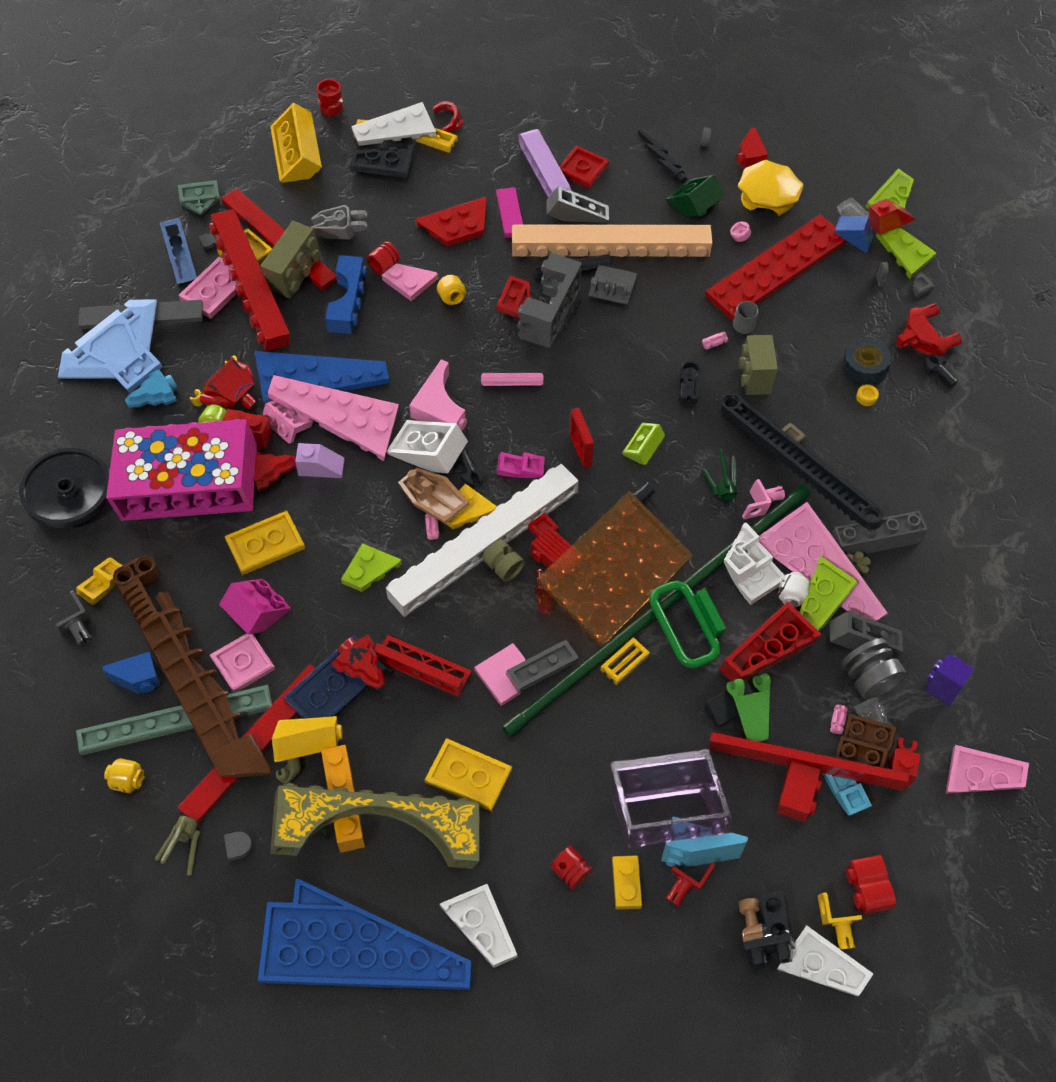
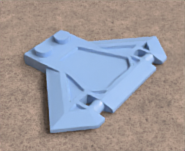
M157 300L127 301L124 304L127 307L126 310L122 313L116 310L75 342L78 346L75 350L71 352L67 348L62 352L58 378L117 379L129 393L135 390L143 381L149 378L151 373L163 367L149 352Z

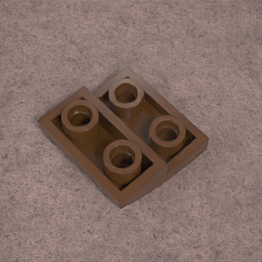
M849 714L844 735L840 738L835 758L885 768L898 727Z

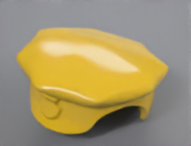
M763 160L744 169L738 187L742 191L741 201L744 207L749 210L767 208L781 216L798 202L803 190V183L788 166Z

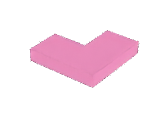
M513 643L474 667V671L500 706L521 694V692H517L506 675L508 669L526 660Z

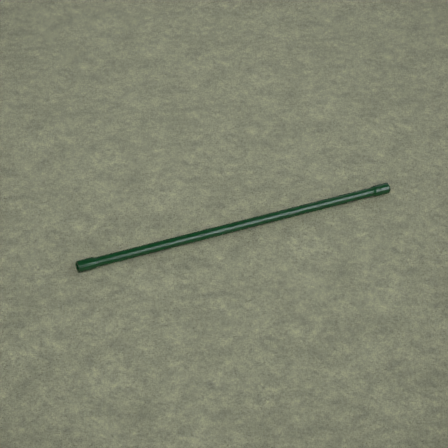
M804 485L798 487L782 503L751 528L757 535H760L790 509L805 500L810 495L808 488ZM733 542L683 582L691 589L697 586L724 564V559L728 551H730ZM673 590L659 601L663 611H666L684 594L680 590ZM652 608L648 609L522 712L517 713L502 725L506 735L512 737L528 721L656 619Z

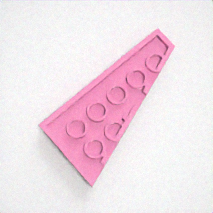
M273 375L268 390V397L288 409L293 408L302 413V416L306 419H313L319 423V426L346 441L358 444L362 450L370 451L376 454L377 458L384 461L399 404Z
M808 502L759 536L758 542L775 559L791 571L802 573L809 582H811L812 576L816 571L820 556L855 579L858 585L841 605L846 611L874 621H878L888 614Z

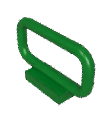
M671 581L655 588L650 594V606L679 662L688 668H698L716 660L721 648L717 638L722 637L726 627L706 589L697 591L696 595H694L692 589L682 581ZM673 590H680L684 594L711 646L710 653L696 659H690L686 656L658 601L661 595Z

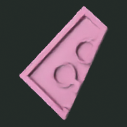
M955 745L953 747L945 794L1023 789L1026 787L1029 763Z

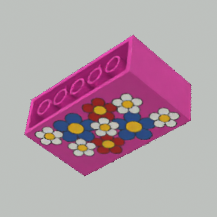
M247 420L192 422L180 425L169 424L167 426H147L115 430L106 498L120 520L253 511L257 442Z

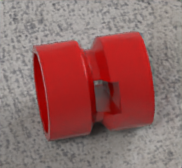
M325 79L319 82L317 85V95L321 113L327 116L338 115L343 110L340 83L334 79Z

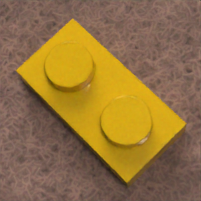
M638 856L612 857L616 909H641Z

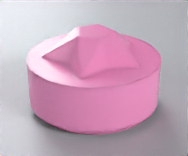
M741 221L731 227L730 233L735 241L742 242L750 237L751 229L747 222Z

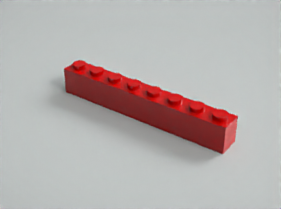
M235 210L211 214V223L208 224L210 233L216 237V247L218 251L221 250L223 253L222 260L224 265L229 267L228 272L231 281H235L237 284L235 285L238 297L243 299V309L245 313L248 312L250 315V325L252 329L255 328L257 331L256 337L259 345H263L265 352L289 346L290 333Z

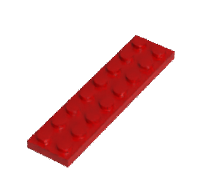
M819 215L706 290L705 297L733 321L738 304L744 301H751L757 305L845 245L847 241L834 233L836 227L822 215Z

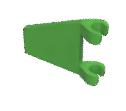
M767 673L753 678V684L759 690L757 693L744 695L745 686L742 679H735L734 682H728L726 685L728 692L735 700L747 740L757 742L768 740L771 679Z

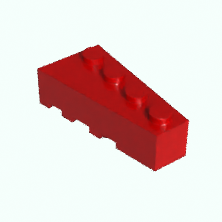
M786 602L724 660L719 670L730 681L734 682L735 679L748 680L812 646L822 634L789 602Z

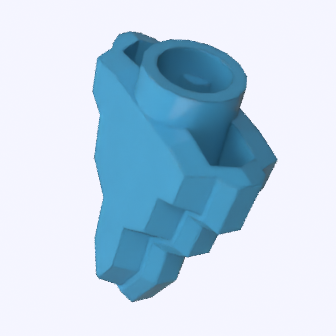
M158 369L141 383L139 389L131 392L125 399V402L129 408L142 407L146 404L155 406L163 403L168 405L177 401L173 392L178 389L172 376L164 377Z

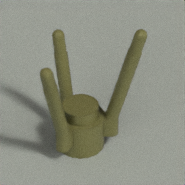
M180 816L155 860H160L161 864H165L178 840L188 842L191 839L187 875L191 876L197 839L200 835V832L196 830L198 826L197 821L186 816Z

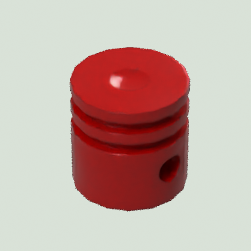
M385 241L368 254L366 260L375 273L382 275L400 261V254L391 243Z
M572 846L561 852L550 866L563 881L565 880L566 885H570L569 888L571 890H574L583 883L593 870V867L588 866L589 863L584 861V858Z

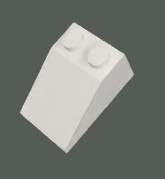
M406 420L386 452L388 455L430 472L449 473L468 441L457 423Z

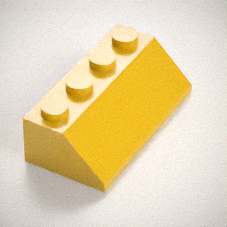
M292 103L270 126L279 180L282 183L310 179L322 167L312 113Z

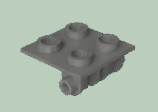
M598 265L595 276L591 279V289L588 296L628 305L637 273Z

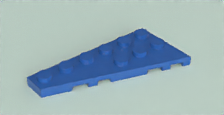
M254 351L264 406L267 402L273 401L268 397V390L273 375L339 391H349L389 383V376L384 361Z

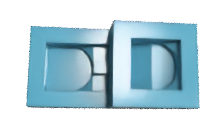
M823 774L834 796L849 816L872 806L861 783L857 784L854 780Z

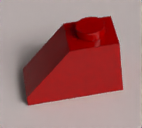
M755 127L750 129L740 144L739 153L736 155L737 163L741 165L743 171L749 166L767 160L768 153Z
M888 199L869 206L870 225L879 235L914 221V217L905 208Z

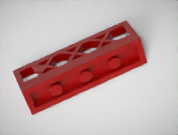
M387 635L383 644L377 643L374 648L378 656L377 659L382 664L458 697L461 695L472 674L469 669ZM389 644L399 647L400 652L389 648ZM416 654L420 656L421 661L409 657V655ZM437 663L441 665L442 670L430 666V664ZM458 672L464 676L460 679L451 675V673Z

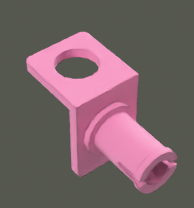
M759 479L755 480L750 490L755 503L747 506L742 515L743 519L765 515L772 501L785 498V491L782 490L783 487L777 486L765 490ZM755 508H758L757 511L750 513Z

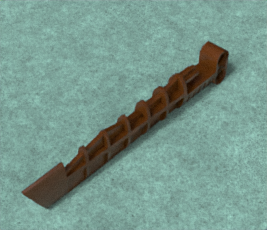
M141 556L117 568L113 573V579L121 595L126 598V604L133 611V617L140 624V630L220 777H247L271 774L272 769L252 734L240 739L238 738L234 721L241 714L240 712L232 714L227 697L228 691H224L213 679L217 673L216 670L205 671L196 661L204 655L205 650L198 648L190 651L187 638L193 634V629L190 627L184 628L181 617L183 611L181 608L175 606L168 592L158 593L159 596L155 597L162 610L158 613L144 589L155 583L160 577L154 559L150 556Z

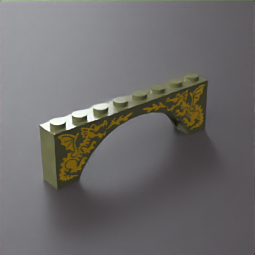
M292 783L278 786L276 790L271 854L297 856L308 839L324 826L349 816L373 814L398 819L422 832L438 848L448 867L473 869L479 862V802H471L467 798H461L457 801L447 800L443 796L423 798L419 794L398 796L395 792L373 794L371 790L350 792L346 788L326 790L321 786L303 788Z

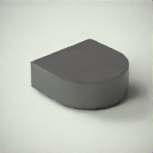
M234 832L224 835L229 861L244 858L251 852L252 841L246 833Z

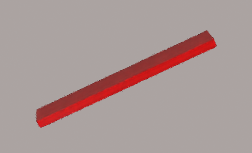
M237 188L221 198L225 206L230 210L234 209L237 216L272 247L275 246L285 232L280 225ZM320 260L313 264L307 276L322 291L337 282L336 274Z
M309 664L244 735L252 734L262 753L272 743V737L278 721L294 719L298 715L283 700V697L315 669L312 665ZM214 767L178 806V810L199 824L240 777H220Z
M714 732L711 734L709 750L788 767L791 760L819 768L821 774L902 791L905 790L909 779V774L905 772Z

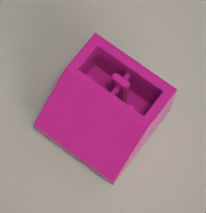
M263 579L231 583L219 604L248 635L264 632L291 609L284 598L278 595L270 587L269 583Z

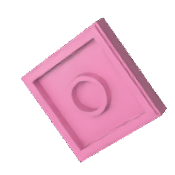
M245 634L210 654L212 661L233 693L242 690L275 670L273 663L253 634Z

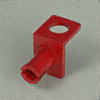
M712 862L699 883L675 866H672L671 873L676 876L677 881L665 898L671 902L675 895L678 894L673 904L679 907L690 888L701 891L714 871L716 864Z

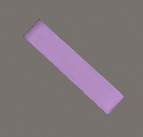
M535 129L519 134L520 147L548 198L558 186L571 190L569 183L539 130Z

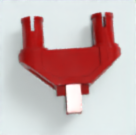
M931 303L922 308L914 307L910 309L906 329L903 331V334L897 337L896 345L899 349L912 346L916 351L930 356L932 354L943 355L947 352V349L961 345L962 337L961 335L958 336V332L944 338L939 336L927 320L939 314V307L936 306V303Z

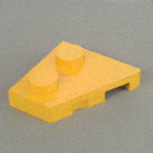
M465 484L459 492L469 502V506L446 524L452 529L459 528L465 523L478 521L479 517L494 512L497 506Z

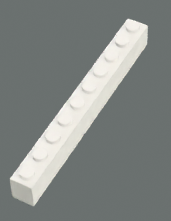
M562 464L556 468L549 469L542 478L532 481L528 488L522 492L515 493L511 500L505 504L498 505L494 512L488 516L481 517L477 524L471 528L464 529L453 541H447L436 553L429 554L419 565L409 568L402 577L392 580L388 587H386L387 598L404 617L482 562L484 552L492 543L499 539H503L506 543L510 542L528 529V524L543 513L549 514L578 493L579 481Z

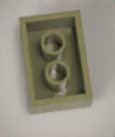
M292 220L260 267L271 291L287 298H291L298 291L301 282L309 275L311 267L321 256L314 229Z

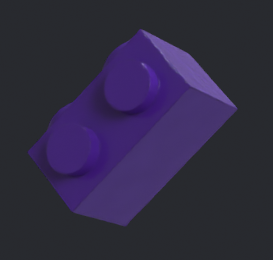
M948 654L944 661L939 658L926 679L929 685L925 691L950 706L974 669L965 664L961 658Z

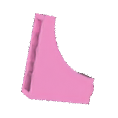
M441 359L409 405L410 416L417 421L457 423L461 431H463L467 424L465 409L456 405L445 391V383L449 376V363Z

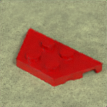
M486 197L417 218L416 225L419 228L423 227L428 230L429 235L439 239L447 247L484 235Z

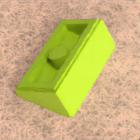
M642 423L622 454L640 464L646 465L665 436L660 424Z

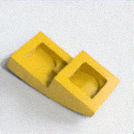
M111 557L107 558L93 569V576L76 587L77 594L92 605H95L116 585L113 573L123 565Z

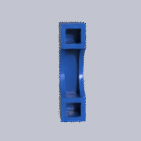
M339 255L336 267L337 283L348 291L341 299L329 302L325 321L327 332L352 334L353 326H357L358 315L356 311L360 310L361 298L359 296L364 292L363 278L367 277V266H364L363 257Z

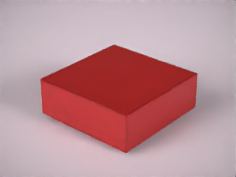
M543 513L528 524V529L536 538L547 530L548 527L559 532V527L546 513Z

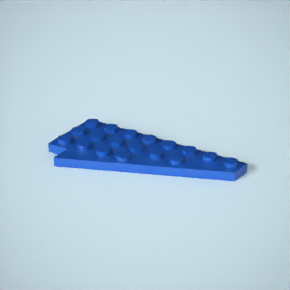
M300 879L295 880L293 903L267 902L258 975L259 983L470 990V960Z

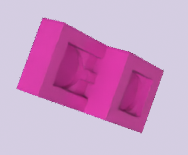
M500 452L497 475L517 478H540L544 473L545 457L526 452L523 453L522 457Z

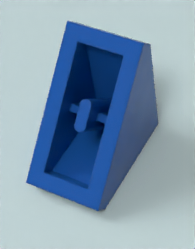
M841 216L834 230V233L865 253L868 252L873 239L868 216Z

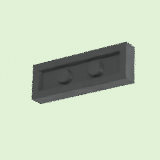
M564 640L508 669L506 675L519 693L577 663L579 657L568 641Z

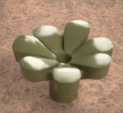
M857 551L855 554H846L860 575V572L867 573L869 571L867 565L871 561L868 557H863L864 555L861 551Z

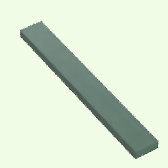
M268 685L231 693L227 696L232 714L240 712V717L267 711L272 706ZM182 705L76 730L79 753L80 755H85L193 729L194 727Z

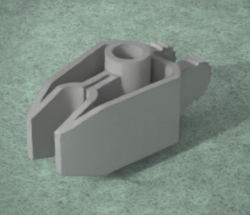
M346 205L323 210L311 218L314 224L311 228L314 229L315 235L325 239H351L354 236V232L363 231L367 228V223L361 221L367 218V212L363 210L350 211Z

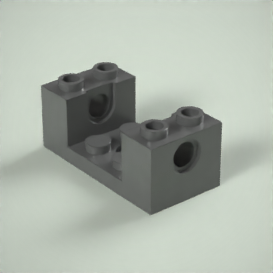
M554 253L550 254L548 260L543 261L541 267L543 272L541 279L543 294L552 298L549 304L528 297L524 305H520L517 313L520 317L517 329L520 330V339L547 348L551 347L580 290L582 262Z

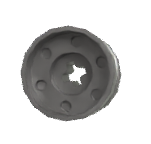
M883 638L874 639L859 646L849 653L842 662L844 669L849 671V677L857 679L855 686L863 699L866 700L873 699L890 691L902 682L907 675L899 660L891 659L893 651L891 648H888V643Z

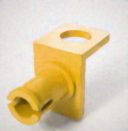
M827 893L819 894L818 902L822 924H832V926H835L838 948L840 950L855 948L850 924L861 920L862 915L832 919Z

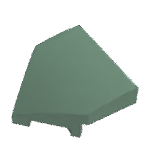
M217 180L178 185L180 204L197 214L202 215L220 200Z

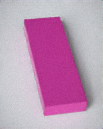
M497 189L496 196L505 238L512 237V225H523L516 189Z

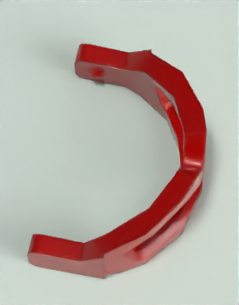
M444 101L432 107L435 113L441 110L454 113L451 122L442 128L443 131L449 133L461 128L463 117L452 102Z

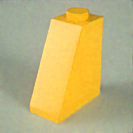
M337 716L279 720L272 737L274 762L319 753L323 749L337 747L339 739L343 738L342 725H338Z

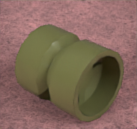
M503 539L492 543L482 556V560L491 569H495V573L504 582L515 578L525 565V561L516 552H512V548Z

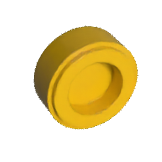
M863 385L858 389L856 399L864 406H872L877 402L879 392L872 385Z

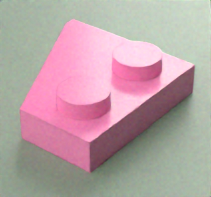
M396 263L382 274V280L412 301L438 280V274Z

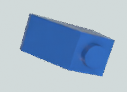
M150 652L102 666L109 681L137 694L151 692L161 686L155 662Z

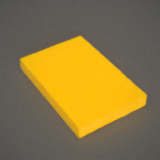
M288 511L225 536L242 575L305 549V545Z
M446 738L425 778V783L460 799L467 798L471 802H479V807L492 812L512 771V766Z

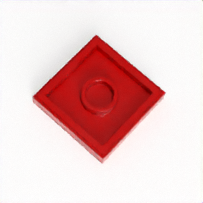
M576 145L559 167L565 178L590 189L608 167L609 160Z
M572 409L569 435L582 466L588 468L592 466L594 441L580 409Z

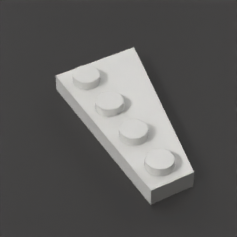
M423 102L351 126L359 146L383 143L384 140L390 139L401 141V138L406 137L417 139L422 135L436 136V131Z

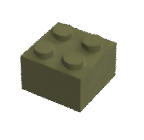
M747 336L745 344H742V357H739V370H743L741 386L745 387L746 395L771 394L778 370L773 336Z

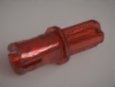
M538 569L535 571L536 588L534 593L537 595L538 611L544 614L551 611L552 588L550 587L549 570L545 569L543 575V569Z

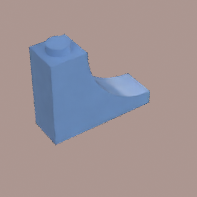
M180 218L160 222L177 284L195 280L197 276Z

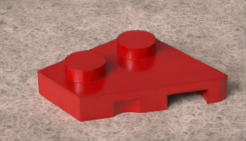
M510 276L498 301L496 311L520 319L517 315L520 305H524L528 297L532 298L530 296L529 282Z

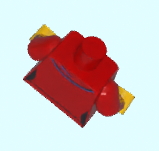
M232 356L205 383L203 394L198 389L194 391L197 397H190L191 402L194 406H201L202 404L219 405L233 410L241 403L250 410L257 403V400L249 394L254 387V378L250 366L237 361V357Z

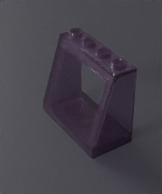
M709 749L611 762V799L628 848L730 833L731 814ZM700 792L710 815L632 825L626 803Z

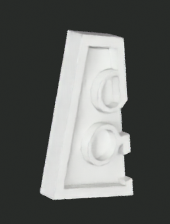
M487 884L440 903L443 911L493 968L517 958L516 950Z
M807 925L795 941L796 949H792L793 961L780 964L777 970L857 997L873 975L872 972Z

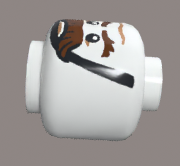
M791 572L784 575L780 581L778 597L783 604L789 602L793 607H799L803 604L806 596H808L810 582L799 572Z

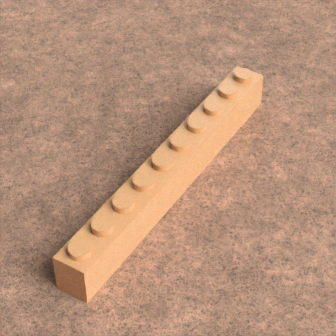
M512 225V256L544 257L550 256L551 253L563 257L599 256L605 254L619 257H710L712 248L711 225Z

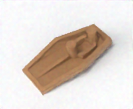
M416 468L410 470L408 475L398 482L399 487L414 506L445 524L469 506V502L445 476Z

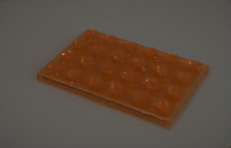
M629 491L536 581L602 647L649 600L651 592L658 586L665 584L693 555Z

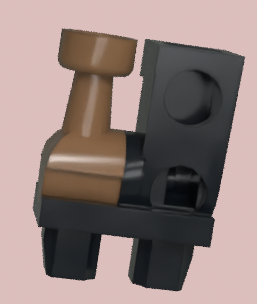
M783 890L760 895L765 923H758L756 913L760 910L758 899L747 898L739 901L740 913L746 917V928L742 931L744 950L750 957L755 969L769 966L767 954L776 953L779 964L792 962V949H796L788 910V898Z

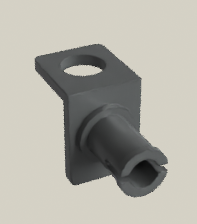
M72 590L70 594L80 611L58 622L56 627L60 634L70 630L77 644L82 646L85 643L81 635L84 636L87 643L92 639L82 623L88 620L89 617Z

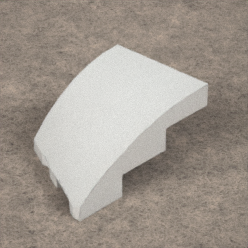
M744 523L730 551H728L724 563L735 585L748 603L752 605L778 588L784 574L772 562L773 556L758 542L759 536L747 523Z

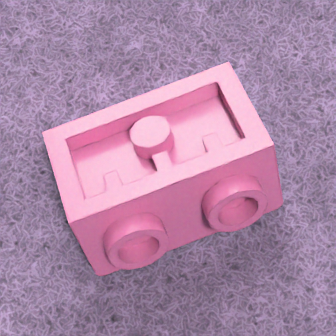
M274 400L265 404L262 416L269 418L271 429L289 444L294 442L296 433L312 427L313 420L311 418L309 420L302 416V413L293 408L288 409Z

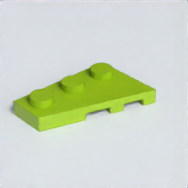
M898 168L868 201L865 207L869 209L870 205L888 199L905 208L914 179Z
M901 227L881 235L876 234L887 251L892 252L897 258L896 262L898 265L905 268L909 279L936 256L935 251Z
M821 556L810 582L808 596L804 599L799 612L819 632L858 585L855 579Z

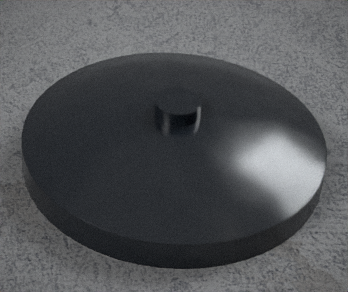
M62 448L48 452L35 460L23 474L19 487L21 503L28 515L42 525L53 528H67L82 524L97 515L107 503L109 471L102 459L88 450Z

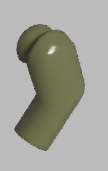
M299 757L287 760L288 764L284 768L282 767L281 770H277L276 778L281 783L291 782L300 772Z

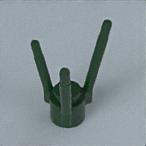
M720 449V460L724 478L720 479L716 486L707 470L703 469L702 472L713 490L714 497L719 496L720 500L727 501L735 498L738 493L736 487V457L732 456L731 479H729L724 450Z

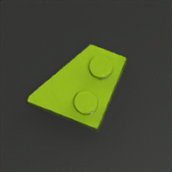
M362 543L341 578V582L363 592L373 582L384 578L385 573L394 567L396 569L399 568L402 564L401 559Z

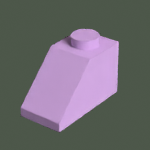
M298 443L295 462L299 476L342 478L344 457L320 444Z

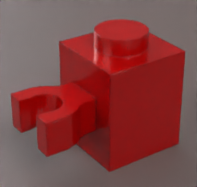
M899 737L896 749L889 759L888 769L908 773L907 787H910L917 777L921 754L914 753L918 742L912 741L910 748H905L903 745L904 738Z

